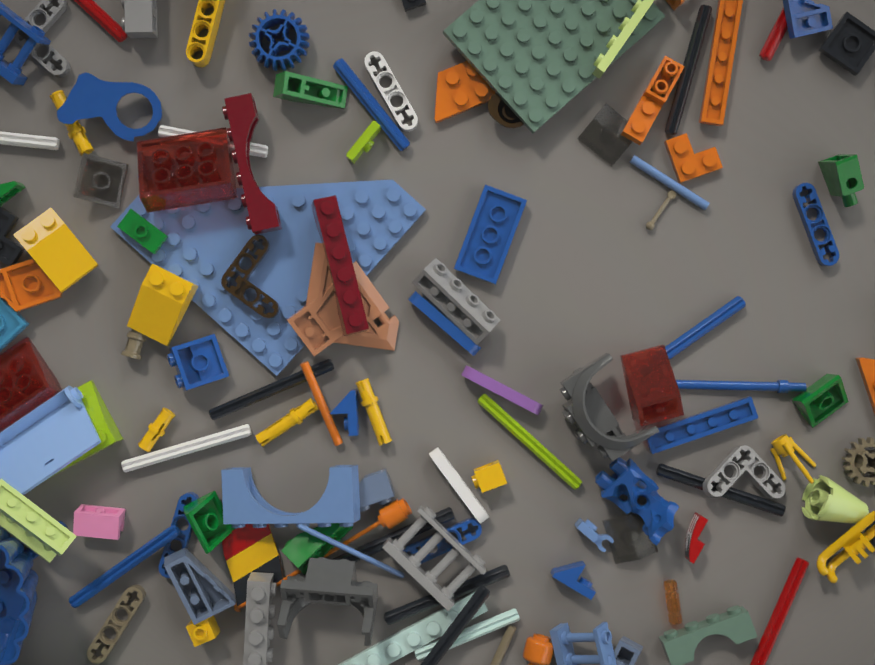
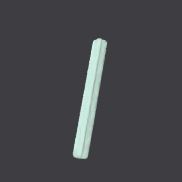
M513 608L465 628L449 649L519 621L520 617L517 610ZM439 639L415 650L417 660H424Z

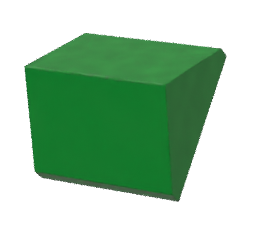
M836 374L824 375L809 386L806 392H801L792 399V402L812 428L849 402L842 379Z
M212 491L183 506L185 516L206 554L210 553L235 529L232 528V524H223V505L216 491Z

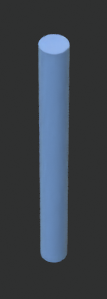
M634 155L629 163L701 209L706 210L710 204Z

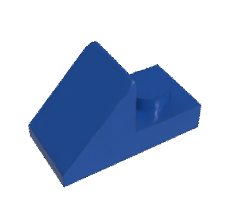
M357 389L351 390L330 413H348V417H344V430L349 431V436L359 435Z
M583 561L552 568L550 573L553 578L588 599L592 600L596 593L592 587V582L584 577L578 579L585 568Z

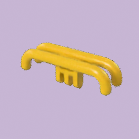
M875 511L867 514L818 556L816 566L818 572L823 576H827L830 583L838 581L835 570L850 556L857 564H860L862 561L857 556L858 554H861L866 559L869 556L865 551L866 548L872 553L875 551V548L869 542L875 537V524L863 534L861 533L875 521ZM843 547L844 550L836 555L826 567L827 560Z

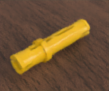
M63 90L55 91L50 95L57 110L67 99ZM77 120L73 124H65L68 136L75 143L80 156L92 153L94 148L85 134V128L81 126L79 121Z
M369 378L356 382L355 384L362 398L361 405L362 407L365 406L378 445L391 442L392 439L377 403L379 399L374 395Z
M310 398L297 408L293 407L290 409L288 414L256 434L255 437L259 444L264 447L291 427L303 423L306 417L319 410L315 401Z

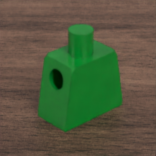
M838 154L819 161L818 163L830 195L841 197L844 207L858 204L855 192L863 190L864 184L857 154Z

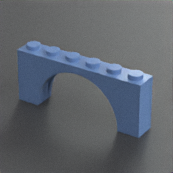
M335 465L330 467L328 484L320 500L309 510L299 513L285 512L270 505L258 492L253 481L251 467H231L221 470L223 524H232V528H243L245 524H253V528L267 527V524H274L276 528L288 527V524H296V527L299 524H303L309 527L310 523H318V527H329L331 523H339L340 527L353 526V523L360 520L358 465Z

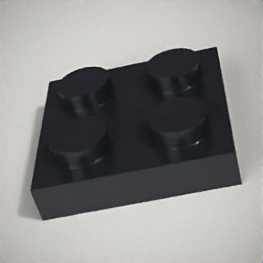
M846 12L818 51L856 76L875 51V31Z

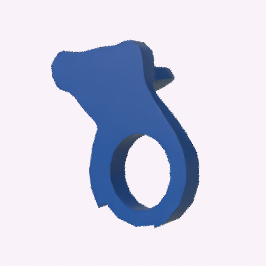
M85 72L79 74L77 82L66 101L57 110V117L64 124H73L79 119L102 117L115 135L124 140L134 142V137L144 136L155 129L158 122L161 121L162 108L156 94L142 84L103 81ZM130 93L142 94L152 105V119L146 126L139 129L127 127L118 117V103L122 97Z

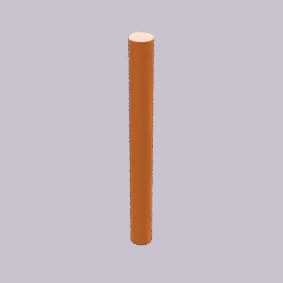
M303 362L300 364L333 443L335 446L343 443L309 362Z

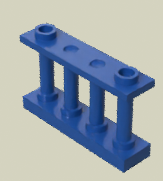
M0 2V16L3 15L11 22L0 40V75L11 84L24 85L28 77L21 73V67L36 43L49 45L51 41L44 36L46 33L42 29L34 25L31 26ZM20 29L29 38L14 62L8 63L4 59L5 56L3 54Z

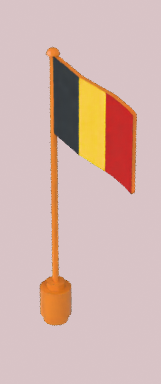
M404 498L394 500L379 509L380 515L377 516L379 521L342 543L348 545L379 525L392 529L409 518L408 516L412 514L410 506ZM245 524V527L236 528L222 541L224 557L234 583L237 602L234 605V610L236 612H241V608L246 606L247 580L251 572L274 573L273 583H277V587L281 585L282 580H287L288 576H296L301 573L297 569L283 578L280 555L270 529V524L263 528H253V524ZM338 547L332 548V549L324 556V558H326V557H328L329 555L333 554L334 552L338 551L340 548H338Z

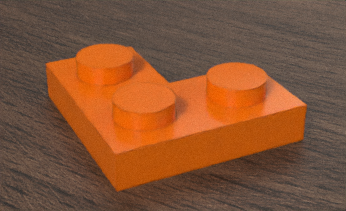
M687 133L664 142L679 184L723 168L716 147L694 154Z

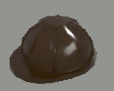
M497 93L491 96L488 102V111L496 122L512 129L524 125Z

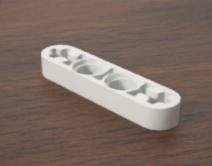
M373 51L368 53L364 61L366 69L397 124L405 132L413 131L418 125L417 115L386 60L379 52ZM371 58L375 60L380 59L378 64L382 72L379 74L374 65L369 66ZM384 76L392 79V84L388 88H383L379 84L380 79ZM393 96L402 97L403 104L400 107H393L390 100ZM406 107H408L409 109L405 110V113L408 116V118H414L412 120V125H403L402 122H404V117L402 113H400L398 116L396 115V113L401 112Z
M438 447L429 453L430 457L477 521L481 524L489 518L488 513Z

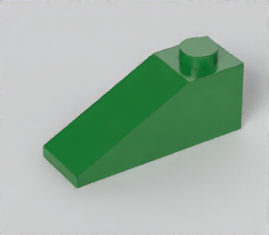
M284 71L276 74L273 97L293 102L345 109L348 86Z
M331 523L329 527H316L313 529L339 542L353 526L340 527L339 523ZM303 532L290 539L281 551L306 575L309 559L324 557L334 546L307 532Z

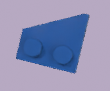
M783 0L790 39L833 29L829 6L821 3L815 4L812 0Z

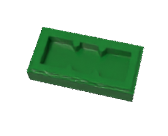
M133 209L128 211L117 226L153 254L157 253L169 237Z

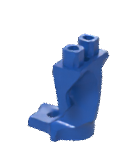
M619 457L611 461L609 468L615 473L610 476L603 470L595 477L596 484L601 488V497L612 501L626 514L632 511L640 515L645 522L642 526L644 533L647 536L649 535V539L653 544H659L664 534L674 528V515L679 505L671 501L668 502L657 492L659 489L657 484L646 476L631 458L625 461ZM624 494L628 499L623 500L619 496ZM640 496L646 498L647 502L645 505L638 503L637 499Z

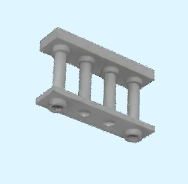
M420 505L417 512L421 516L398 540L395 539L393 541L389 537L383 543L382 548L449 611L455 605L453 593L476 569L484 575L486 573L484 566L486 562L477 553L473 556L435 519L437 515L428 506L424 508ZM429 522L437 532L415 555L409 556L404 551V546ZM445 538L454 547L431 571L425 572L420 567L421 561ZM461 553L470 563L447 587L444 586L442 588L436 582L438 580L437 577Z

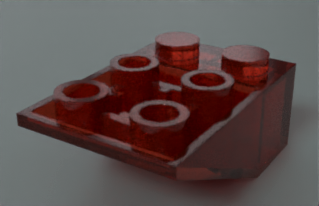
M664 345L620 356L632 419L640 426H645L684 415L680 391Z

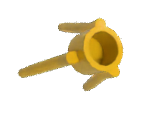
M784 434L771 442L773 448L770 451L774 455L782 479L786 480V475L779 455H782V457L790 455L811 484L814 483V480L794 454V451L796 450L812 467H816V463L794 442L792 437Z

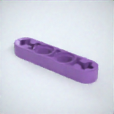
M467 365L461 374L465 378L536 415H539L544 406Z

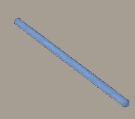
M303 524L298 525V529L400 578L405 577L403 572Z

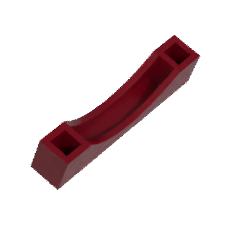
M251 93L225 98L226 106H223L222 110L225 120H229L230 128H227L229 141L234 143L235 150H232V157L234 163H238L240 172H237L236 176L239 186L243 185L244 194L241 195L243 207L248 209L249 216L246 217L248 230H252L255 235L281 230L282 226L278 207L261 192L254 179L250 165V143L254 129L259 122L255 99Z
M336 195L315 199L311 207L326 254L343 335L348 336L365 332L369 329Z

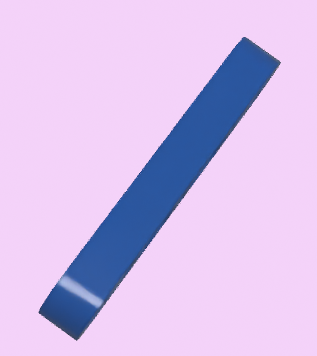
M810 183L799 184L793 189L792 195L815 258L821 266L834 265L839 260V251L816 189ZM802 188L803 190H808L809 194L806 195V198L805 196L801 197L799 194L800 192H802ZM813 201V204H809L803 207L804 203ZM809 208H814L817 211V218L813 221L808 219L806 215ZM817 229H822L825 233V238L821 242L817 241L814 237ZM829 244V246H825V249L824 247L820 249L818 245ZM826 252H831L832 257H830L829 260L823 259V255H825Z
M416 291L409 297L408 300L471 355L475 356L481 349L480 346L476 345L465 333Z
M188 492L179 498L171 526H177V521L180 518L188 521L185 513H180V511L184 512L183 506L187 505L184 500L191 497V502L199 499L197 494ZM189 521L187 530L179 529L181 534L174 539L182 543V549L188 547L193 530ZM171 542L164 546L159 563V572L165 578L170 577L164 567V558L167 557V554L171 555L177 552L172 550Z
M468 518L446 528L449 532L457 534L458 541L462 545L477 539L482 532L481 524L475 518ZM470 523L473 526H478L475 529V534L471 532L464 533L465 539L462 540L461 533L457 528L462 527L463 532L468 529V524ZM433 535L405 547L404 551L406 553L410 551L412 554L419 551L417 547L421 546L422 548ZM443 538L437 544L436 552L429 553L421 561V564L449 552L454 546L447 543L445 538Z

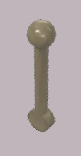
M671 190L667 193V198L651 222H647L646 228L648 230L654 229V224L670 200L676 197L675 191Z

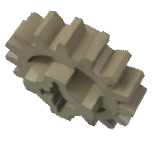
M867 437L866 440L858 438L859 444L850 442L852 449L845 448L844 451L848 453V456L842 457V460L847 461V464L842 467L845 470H849L846 476L854 478L853 482L857 484L862 483V485L867 487L870 483L875 486L874 438ZM866 447H873L874 450H870V451L868 452V451L865 450L864 448H866ZM866 472H868V473H871L872 475H871V476H862L861 474H862V473L865 474Z

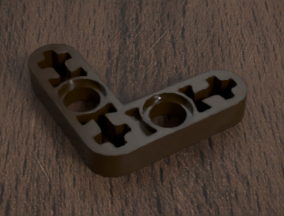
M254 235L224 273L221 284L225 290L261 316L274 318L279 313L277 301L248 281V278L270 248L269 241L264 236ZM261 240H263L262 245L264 246V249H258L255 252V255L258 256L257 259H255L252 255L246 253L248 249L251 252L254 251V249L256 248V246L254 245L255 241L260 242ZM244 257H248L252 261L251 267L247 270L241 269L239 265L240 260ZM236 267L245 276L242 278V276L238 275L235 280L238 283L237 286L232 285L229 288L227 279L228 277L233 278L237 274L233 271ZM247 289H254L256 291L257 297L254 301H247L245 299L244 293ZM262 295L265 296L262 299L264 303H273V313L268 312L265 314V308L260 304L258 308L254 306L260 301Z

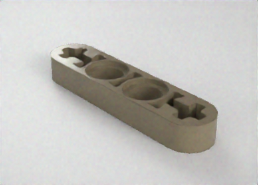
M138 584L132 585L124 591L88 648L87 657L89 661L99 664L110 655L145 599L146 592L142 586ZM137 591L138 598L131 605L126 604L132 597L130 593ZM118 609H125L127 611L128 618L126 620H120L117 617ZM106 628H113L115 630L116 637L114 639L106 637ZM102 643L106 644L101 651L102 655L97 657L95 655V650L98 649Z

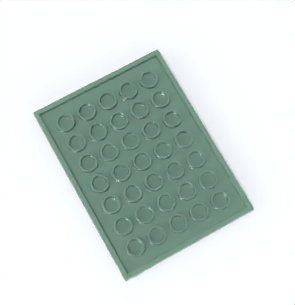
M478 0L443 30V34L533 134L597 78L592 74L596 69V66L593 65L601 53L606 55L609 50L606 45L613 35L616 37L620 35L622 31L618 28L626 17L631 19L634 14L631 9L638 0ZM654 2L609 66L664 19L665 15Z

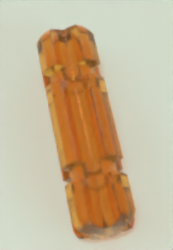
M675 580L664 581V589L667 591L665 596L667 610L670 613L668 614L669 622L672 625L681 624L682 616L679 613L681 611L679 595L676 592L678 590L677 582Z

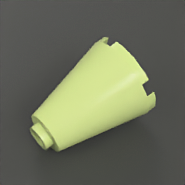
M822 475L818 479L813 478L814 483H808L802 496V500L805 501V507H802V512L805 517L811 520L857 524L869 514L866 503L830 478Z

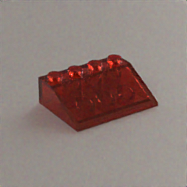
M226 127L137 142L139 197L147 213L237 198L236 180Z
M25 337L0 355V432L62 390L57 378L29 337Z

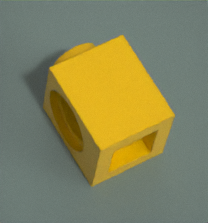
M499 460L473 469L475 475L471 476L475 488H480L482 493L507 484Z
M214 615L195 625L192 620L186 625L194 647L215 639L221 632Z

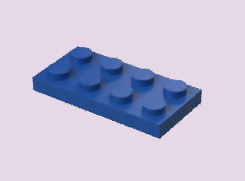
M485 185L454 269L496 285L527 200Z

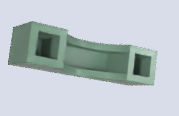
M737 605L728 608L725 613L710 614L706 617V620L689 622L685 624L684 628L679 630H667L659 639L669 664L683 665L694 661L697 645L709 635L720 634L727 636L736 645L758 636L749 612L743 606Z

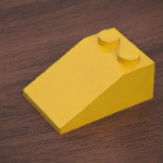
M49 208L13 234L61 293L99 266L52 208Z
M152 264L141 284L127 326L168 346L199 286L160 266Z

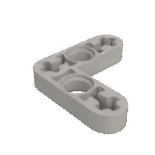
M41 0L24 20L32 26L39 27L46 33L66 11L67 1L56 0L60 4L56 7L51 3L53 0ZM47 8L53 14L50 16L44 9ZM40 14L45 15L46 22L41 26L36 25V17ZM19 29L14 39L23 47L27 40L22 36L24 32ZM36 43L30 55L56 77L62 78L68 75L71 68L70 63L50 44ZM40 46H46L48 49L44 57H38L37 49ZM53 58L63 67L62 70L56 69V66L50 60Z
M746 445L734 448L703 482L704 493L712 498L722 496L743 473L767 498H781L786 490L783 481L751 447ZM740 452H745V460H740L738 463L734 462L741 458ZM727 465H730L734 471L730 478L724 474V468ZM756 466L761 467L763 470V475L760 479L754 475V468ZM719 482L716 486L718 491H712L713 486L711 483ZM774 484H775V485H776V487H775V491H776V492L772 493L771 490H772L773 488H772L771 485H774Z

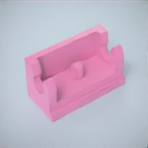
M81 504L74 511L73 534L76 536L118 540L120 538V531L123 532L126 509Z

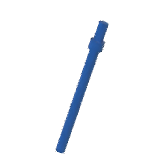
M670 380V389L777 391V393L787 394L789 391L806 392L807 388L806 383L788 382V380H777V382Z

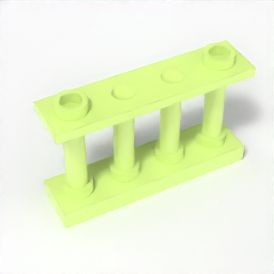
M0 479V527L48 563L56 555L61 556L76 538V535L4 480Z

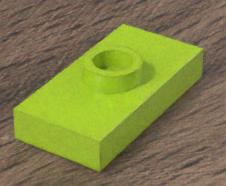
M376 121L371 122L347 152L346 157L353 164L363 152L368 153L375 143L373 141L374 138L382 130Z

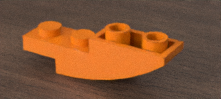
M666 55L664 56L620 135L638 145L642 144L685 66Z

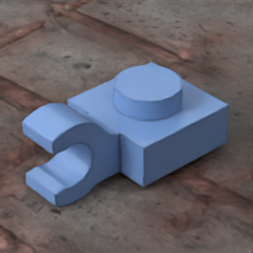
M579 518L574 524L602 552L606 551L602 546L603 540L607 539L611 543L614 542L610 535L598 534L596 532L598 527L589 519L583 521Z

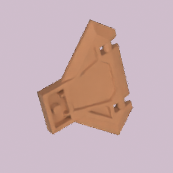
M316 242L306 305L287 319L288 323L313 356H316L332 343L394 351L399 320L395 315L388 318L385 314V311L390 307L356 261L353 262L369 329L353 335H343L323 244ZM376 318H378L379 321L382 323L378 327L373 321Z

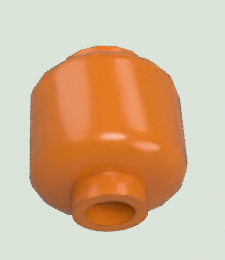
M534 633L533 636L527 638L523 658L529 662L528 665H549L551 663L554 649L550 637Z

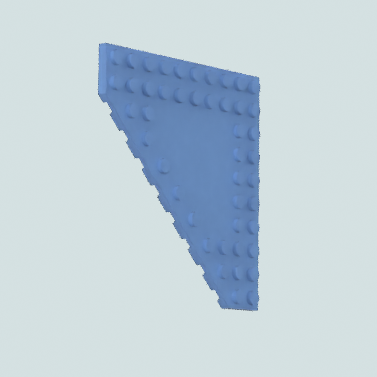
M394 180L259 187L261 192L278 207L282 226L281 230L258 234L264 236L269 241L270 248L248 278V281L279 304L278 315L274 318H265L225 290L221 284L224 273L249 239L255 235L252 230H248L246 224V217L249 214L248 209L243 207L241 195L244 194L243 188L140 193L110 227L151 264L160 266L198 285L199 287L192 301L276 376L283 371L305 346L287 319L306 305L315 242L322 243L311 207L313 200L336 195L352 262L356 261L366 276L369 275L426 211L422 205ZM130 209L136 211L169 236L156 254L151 253L117 227ZM261 240L260 242L255 241L254 245L256 246V248L254 249V251L251 252L248 249L246 253L252 255L255 259H257L258 256L255 255V252L258 249H264V246L262 245L263 240ZM244 257L240 260L239 265L241 269L247 270L251 267L252 261L250 258ZM236 267L233 271L237 274L233 278L228 277L227 279L229 288L232 285L237 286L238 283L235 280L238 275L242 276V278L245 276ZM247 289L244 297L247 301H254L257 293L254 289ZM262 295L260 301L254 306L258 308L260 304L265 308V314L268 312L273 313V303H264L262 299L265 296Z

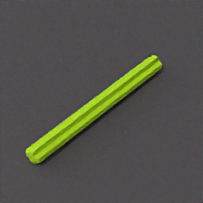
M484 393L480 396L477 402L570 487L576 490L582 484V480L487 394Z

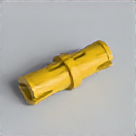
M163 407L155 421L148 425L149 429L138 443V446L150 452L159 437L164 436V430L173 417H175V414Z

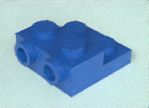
M215 334L169 349L170 354H167L168 362L171 367L175 366L178 374L174 376L178 388H183L184 392L229 377Z

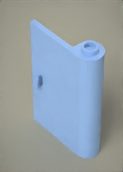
M67 386L0 432V479L4 480L22 495H25L101 443L82 401L83 394L77 387Z

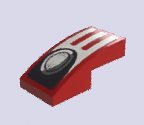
M695 512L690 522L685 540V558L693 564L705 545L698 537L708 522V519Z

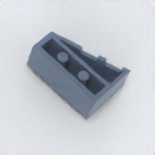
M186 547L164 558V567L194 625L236 604L235 594Z

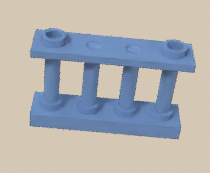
M602 622L591 633H571L568 623H560L549 631L557 665H617L612 646V634L607 622ZM572 642H595L598 655H576Z

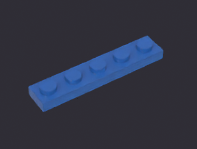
M749 396L657 427L660 432L646 439L650 453L655 454L758 419L759 417L752 397Z

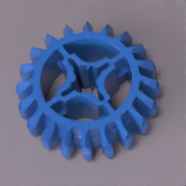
M276 9L272 11L273 16H269L265 12L264 16L266 19L262 20L260 17H257L259 26L253 24L252 29L255 32L249 33V37L253 39V41L249 42V46L254 48L252 50L253 56H258L257 61L259 63L264 62V66L267 69L272 65V69L277 71L279 65H281L282 70L286 71L287 64L292 69L295 68L293 61L296 60L298 63H301L302 60L299 55L307 56V52L303 48L310 47L309 42L305 41L310 38L309 33H304L307 30L306 25H301L302 19L300 17L295 19L293 12L287 16L284 9L280 15H278ZM280 25V27L276 30L269 29L272 26ZM290 27L297 33L296 45L288 39ZM263 36L271 42L268 54L262 47ZM283 38L284 42L279 41L276 43L275 39ZM284 50L290 51L287 55L276 57Z

